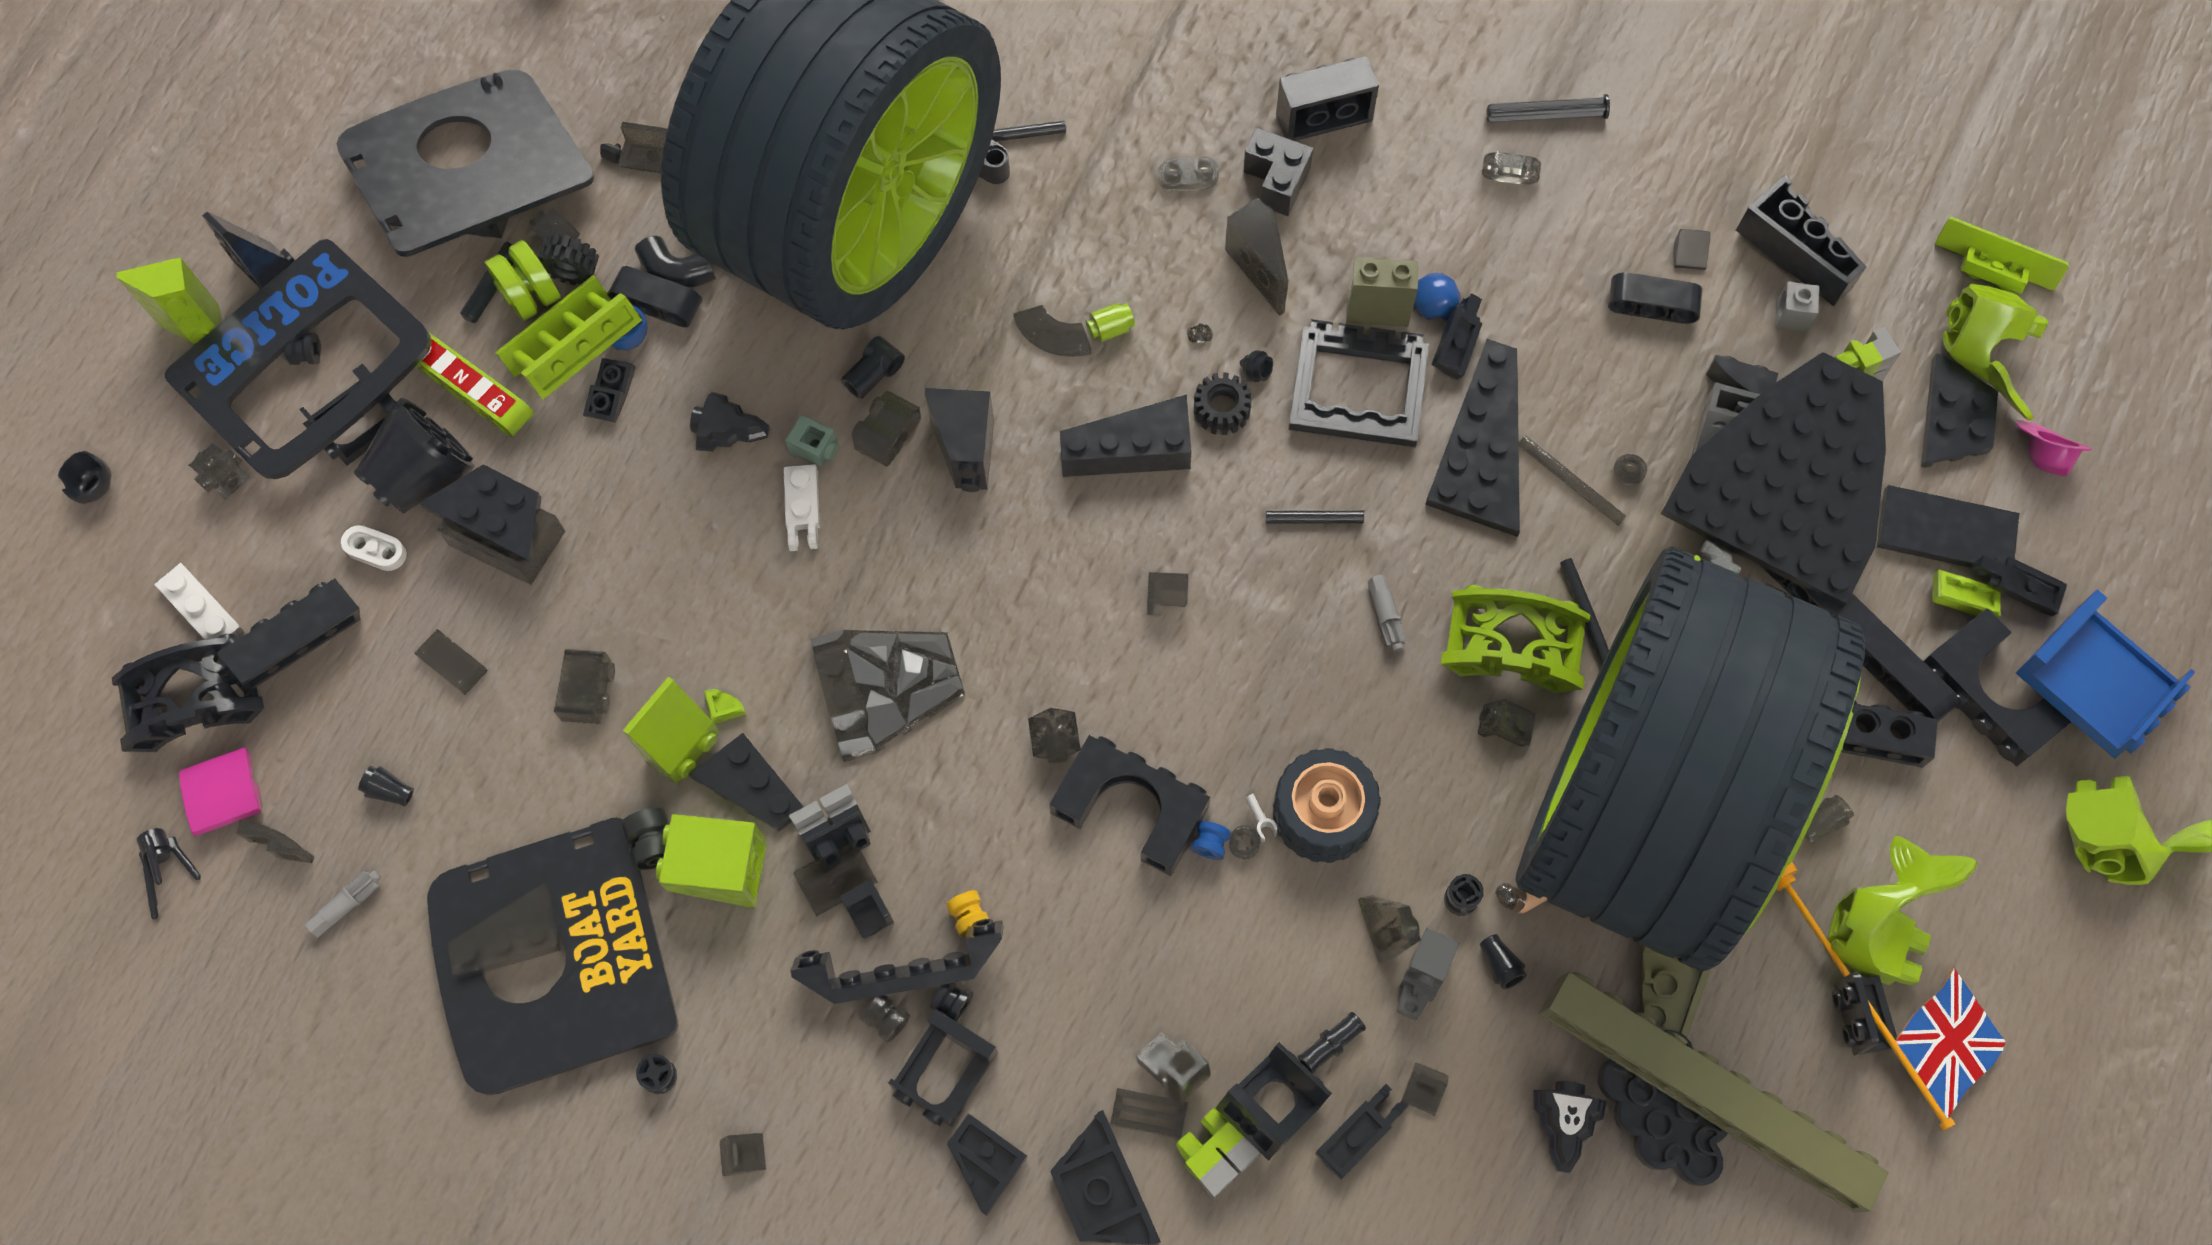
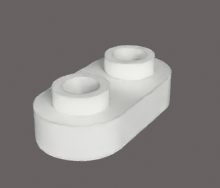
M361 525L353 526L346 530L341 538V547L350 558L381 570H396L406 560V549L397 538ZM366 542L363 548L357 549L360 543ZM395 553L392 558L386 559L388 554Z

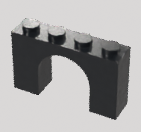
M1987 608L1933 651L1923 662L1956 693L1959 703L1955 708L1961 710L1972 721L1974 728L1980 734L1987 736L2004 759L2011 761L2017 767L2070 724L2071 721L2045 698L2030 708L2015 710L1995 703L1984 692L1978 674L1981 660L2012 633Z
M1089 735L1049 804L1050 814L1081 829L1097 799L1108 788L1117 784L1131 783L1147 789L1158 802L1160 817L1141 851V861L1171 877L1197 830L1198 822L1202 821L1209 808L1210 797L1206 795V790L1197 784L1189 783L1186 785L1176 780V775L1165 768L1159 767L1155 769L1147 765L1146 760L1134 752L1126 754L1116 749V745L1105 737L1099 736L1096 739Z

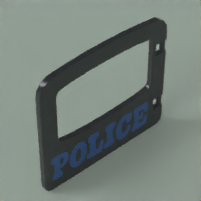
M323 239L312 245L286 269L171 364L165 372V379L258 474L267 479H279L290 475L321 452L398 385L429 352L431 335L420 321L333 241ZM357 300L361 302L400 339L399 345L363 382L315 423L278 449L270 448L232 410V402L263 370L285 352V347L290 342L300 339L349 301ZM198 385L204 392L197 398H194L189 391ZM252 441L260 447L253 455L245 449Z

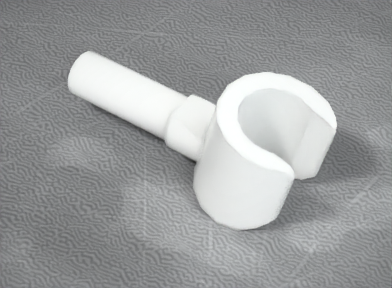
M1253 793L1246 796L1258 823L1256 836L1259 841L1265 842L1264 834L1261 832L1262 827L1271 828L1276 837L1277 824L1275 821L1266 818Z

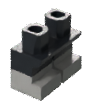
M847 784L820 798L833 823L832 826L828 823L817 801L789 815L815 861L820 860L826 868H830L840 862L842 857L838 849L850 843L854 851H861L871 844L868 835L871 831Z

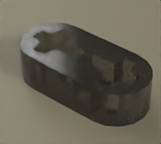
M1492 152L1486 154L1483 158L1482 175L1487 179L1523 185L1534 184L1540 179L1541 162L1535 157Z

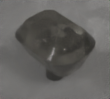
M1201 323L1191 326L1187 330L1188 339L1192 343L1210 341L1212 339V329L1207 324L1203 325Z

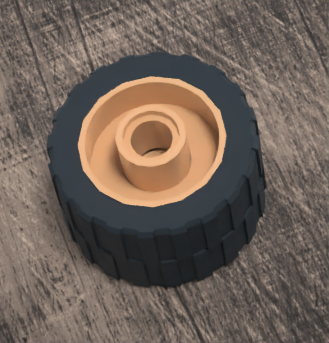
M1334 748L1310 750L1309 753L1301 754L1295 758V761L1291 764L1289 763L1284 769L1283 775L1280 776L1273 803V820L1277 824V833L1283 839L1284 844L1296 852V855L1318 863L1319 861L1332 863L1336 860H1344L1349 858L1354 852L1357 853L1363 847L1365 841H1368L1378 818V810L1381 805L1378 782L1375 781L1372 771L1359 758H1355L1343 750H1333Z

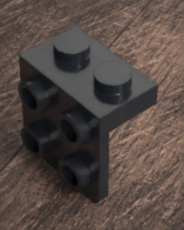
M1859 972L1850 973L1834 985L1835 990L1832 992L1834 1006L1838 1012L1841 1011L1845 1025L1842 1027V1034L1847 1047L1852 1048L1854 1056L1891 1050L1892 1048L1874 1022L1869 1005L1870 1002L1896 1040L1897 1034L1880 976L1862 979Z

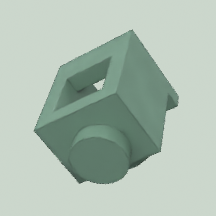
M800 415L785 440L791 456H799L823 467L826 460L833 461L839 451L835 430L803 415Z

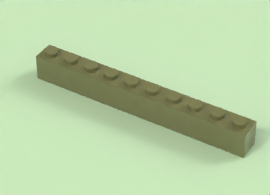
M1568 972L1558 977L1539 1012L1541 1016L1854 1213L1871 1211L1889 1173L1877 1165L1879 1161L1875 1157L1863 1151H1854L1845 1145L1846 1140L1834 1132L1822 1131L1813 1125L1814 1120L1808 1115L1799 1111L1792 1112L1781 1105L1782 1100L1776 1095L1767 1091L1760 1092L1749 1085L1751 1081L1747 1077L1735 1071L1728 1072L1718 1065L1719 1061L1714 1056L1703 1051L1696 1052L1686 1045L1687 1041L1682 1036L1671 1031L1666 1033L1655 1026L1656 1022L1650 1016L1637 1011L1634 1013L1623 1006L1624 1001L1609 992L1602 993L1592 986L1593 982L1586 976L1577 972H1573V974Z

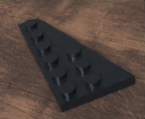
M1487 339L1425 505L1516 537L1520 533L1517 348Z

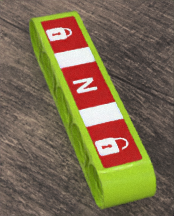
M429 332L431 335L429 352L415 368L505 434L514 437L534 415L533 410L523 400Z

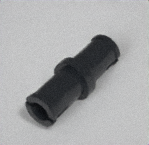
M1350 1012L1346 1018L1330 1031L1325 1029L1320 1033V1039L1305 1052L1297 1056L1298 1061L1312 1074L1315 1073L1331 1057L1341 1055L1344 1052L1343 1047L1366 1030L1364 1023L1355 1013Z

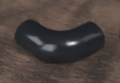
M660 236L647 237L635 246V253L640 264L649 274L688 288L700 286L716 279L708 260L696 253L684 258L671 255L664 239Z

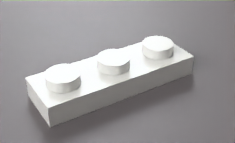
M182 563L178 564L154 584L205 640L214 639L223 634H235L239 637L245 632Z

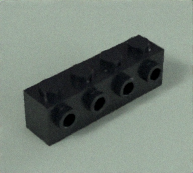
M335 578L328 583L321 582L315 585L309 591V595L299 601L293 600L285 604L276 616L269 620L265 618L255 623L246 635L241 638L234 637L221 646L220 651L217 652L220 665L241 691L246 694L360 621V608Z

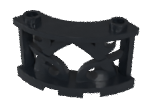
M223 634L214 639L172 646L122 666V669L111 678L112 685L119 688L126 734L120 739L122 752H157L170 741L186 735L185 728L200 723H203L204 729L229 724L251 723L264 709L262 696H258L257 687L244 694V697H239L231 686L236 684L229 675L220 676L227 674V672L220 664H217V652L220 651L221 646L225 642L237 637L235 634ZM179 669L194 673L208 681L199 685L192 692L188 705L184 707H179L173 700L167 697H160L167 682ZM206 694L214 697L213 700L202 702V698ZM141 695L145 697L146 700L142 701ZM166 706L168 707L167 712L162 713L163 711L157 707Z

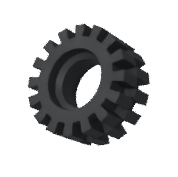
M550 234L543 240L538 259L547 273L551 274L550 278L554 280L559 278L562 283L569 281L570 285H576V283L581 285L594 275L599 255L596 254L597 251L594 248H590L588 243H580L581 239L576 238L573 240L569 235L562 237L560 234H555L554 236Z
M1223 372V378H1219L1218 373L1212 374L1211 381L1207 376L1203 379V385L1198 384L1194 395V414H1196L1197 422L1202 421V428L1205 430L1210 426L1212 434H1216L1217 429H1222V435H1227L1228 429H1231L1232 433L1237 432L1238 425L1243 428L1246 425V419L1249 420L1252 402L1251 391L1247 389V383L1244 380L1239 383V377L1236 375L1231 380L1229 379V373ZM1224 395L1232 398L1235 406L1231 411L1218 412L1211 407L1210 402L1214 397Z

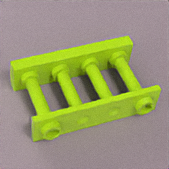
M592 275L495 353L512 376L516 377L521 373L536 394L544 400L635 327L642 319L626 296L620 293L611 300L596 276Z

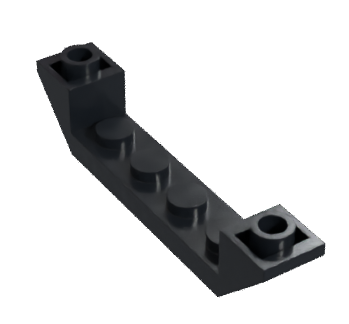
M982 919L974 922L972 926H968L966 944L969 954L952 952L946 954L942 959L931 961L928 958H918L909 962L908 965L895 967L893 964H885L876 967L874 971L865 973L851 970L842 973L836 978L830 952L819 953L817 950H811L801 953L795 958L790 972L792 978L833 1004L971 980L976 977L1001 942L1004 929L1003 921L993 922L992 919Z

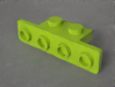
M1951 216L1946 220L1935 241L1936 245L1964 256L1961 271L1966 272L1968 276L1977 280L1984 279L2008 292L2014 291L2021 294L2028 281L2049 290H2055L2069 268L2067 261Z

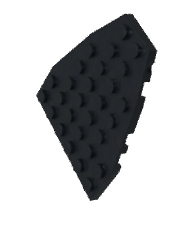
M1824 352L1820 353L1764 390L1691 456L1661 515L1844 607L1848 603L1876 544L1886 455L1883 381Z

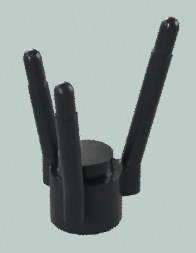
M160 828L147 830L137 837V844L140 849L139 857L143 865L152 919L158 918L154 880L157 885L162 883L159 864L170 858V852L176 855L195 880L201 879V874L181 850L176 837L167 838L165 831Z

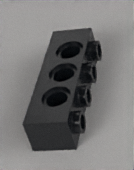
M1854 701L1853 717L1841 752L1921 768L1935 758L1938 719L1926 717L1922 712L1908 711L1902 713L1892 711L1890 707L1885 705L1865 706ZM1856 722L1862 723L1867 728V733L1860 731L1856 726ZM1890 728L1897 730L1902 739L1894 737Z

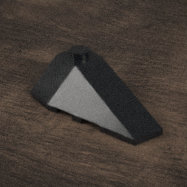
M208 211L202 215L209 228L215 233L214 236L221 242L219 244L230 259L260 289L295 261L284 248L279 251L269 241Z

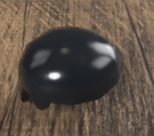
M88 451L74 453L64 461L58 472V478L65 486L62 492L71 500L81 504L97 501L109 490L112 474L110 467L102 459Z

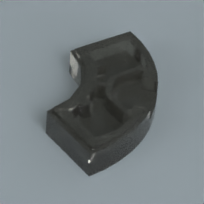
M1043 305L1013 313V319L1019 331L1030 343L1039 349L1066 357L1091 354V347L1082 322L1069 324L1058 321L1047 313Z

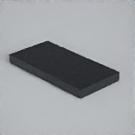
M1888 485L1884 489L1877 548L1971 568L1973 560L1982 557V555L1992 559L1997 556L2015 559L2020 513Z

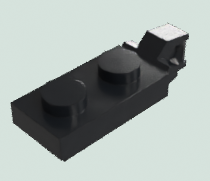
M1473 293L1467 298H1463L1460 305L1454 306L1452 312H1450L1431 364L1457 380L1465 374L1483 324L1480 322V318L1476 316L1482 299Z
M1986 555L1974 559L1970 572L1987 579L1986 584L2002 594L2051 617L2059 613L2067 584L2012 557L2002 558L1997 556L1992 559Z

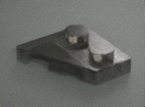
M1373 895L1358 899L1379 963L1391 961L1421 940L1418 921L1413 917L1409 905Z

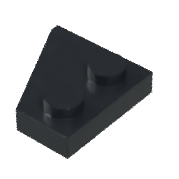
M969 1113L947 1143L981 1212L987 1216L1028 1156Z

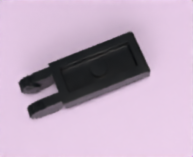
M1387 1084L1369 1102L1365 1101L1315 1152V1155L1340 1180L1392 1128L1391 1124L1408 1107L1403 1100L1398 1102L1385 1119L1374 1109L1390 1095L1392 1089Z

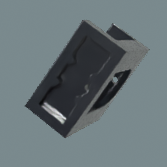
M363 363L352 371L359 381L313 415H310L304 407L299 409L307 418L302 423L306 428L325 415L371 374ZM389 393L378 402L387 414L396 403ZM385 418L348 444L332 442L324 450L333 460L339 456L348 466L367 451Z
M935 1009L928 1020L929 1028L896 1079H890L888 1084L895 1090L892 1095L895 1099L908 1107H911L913 1102L925 1109L922 1116L939 1127L943 1121L952 1127L998 1054L996 1046ZM945 1037H947L975 1056L948 1098L939 1104H931L918 1095L917 1083Z
M1279 1042L1239 1084L1236 1083L1226 1093L1215 1109L1269 1161L1321 1108L1332 1092L1324 1086L1318 1077L1314 1076L1300 1063L1292 1052L1288 1051ZM1270 1082L1285 1084L1290 1088L1295 1097L1293 1110L1279 1124L1253 1099Z

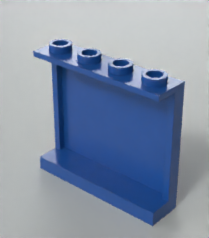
M2097 589L2071 613L2015 673L2115 759L2125 750L2130 754L2133 753L2146 741L2142 734L2145 736L2150 734L2162 722L2157 717L2163 718L2176 705L2174 701L2180 699L2191 688L2187 682L2194 675L2195 671L2190 669L2180 679H2176L2096 611L2108 599Z

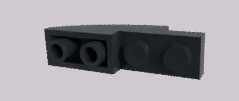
M1720 355L1714 356L1706 373L1714 384L1716 382L1761 394L1764 390L1775 384L1778 377L1777 372L1770 371L1764 366L1750 365L1740 362L1734 357Z

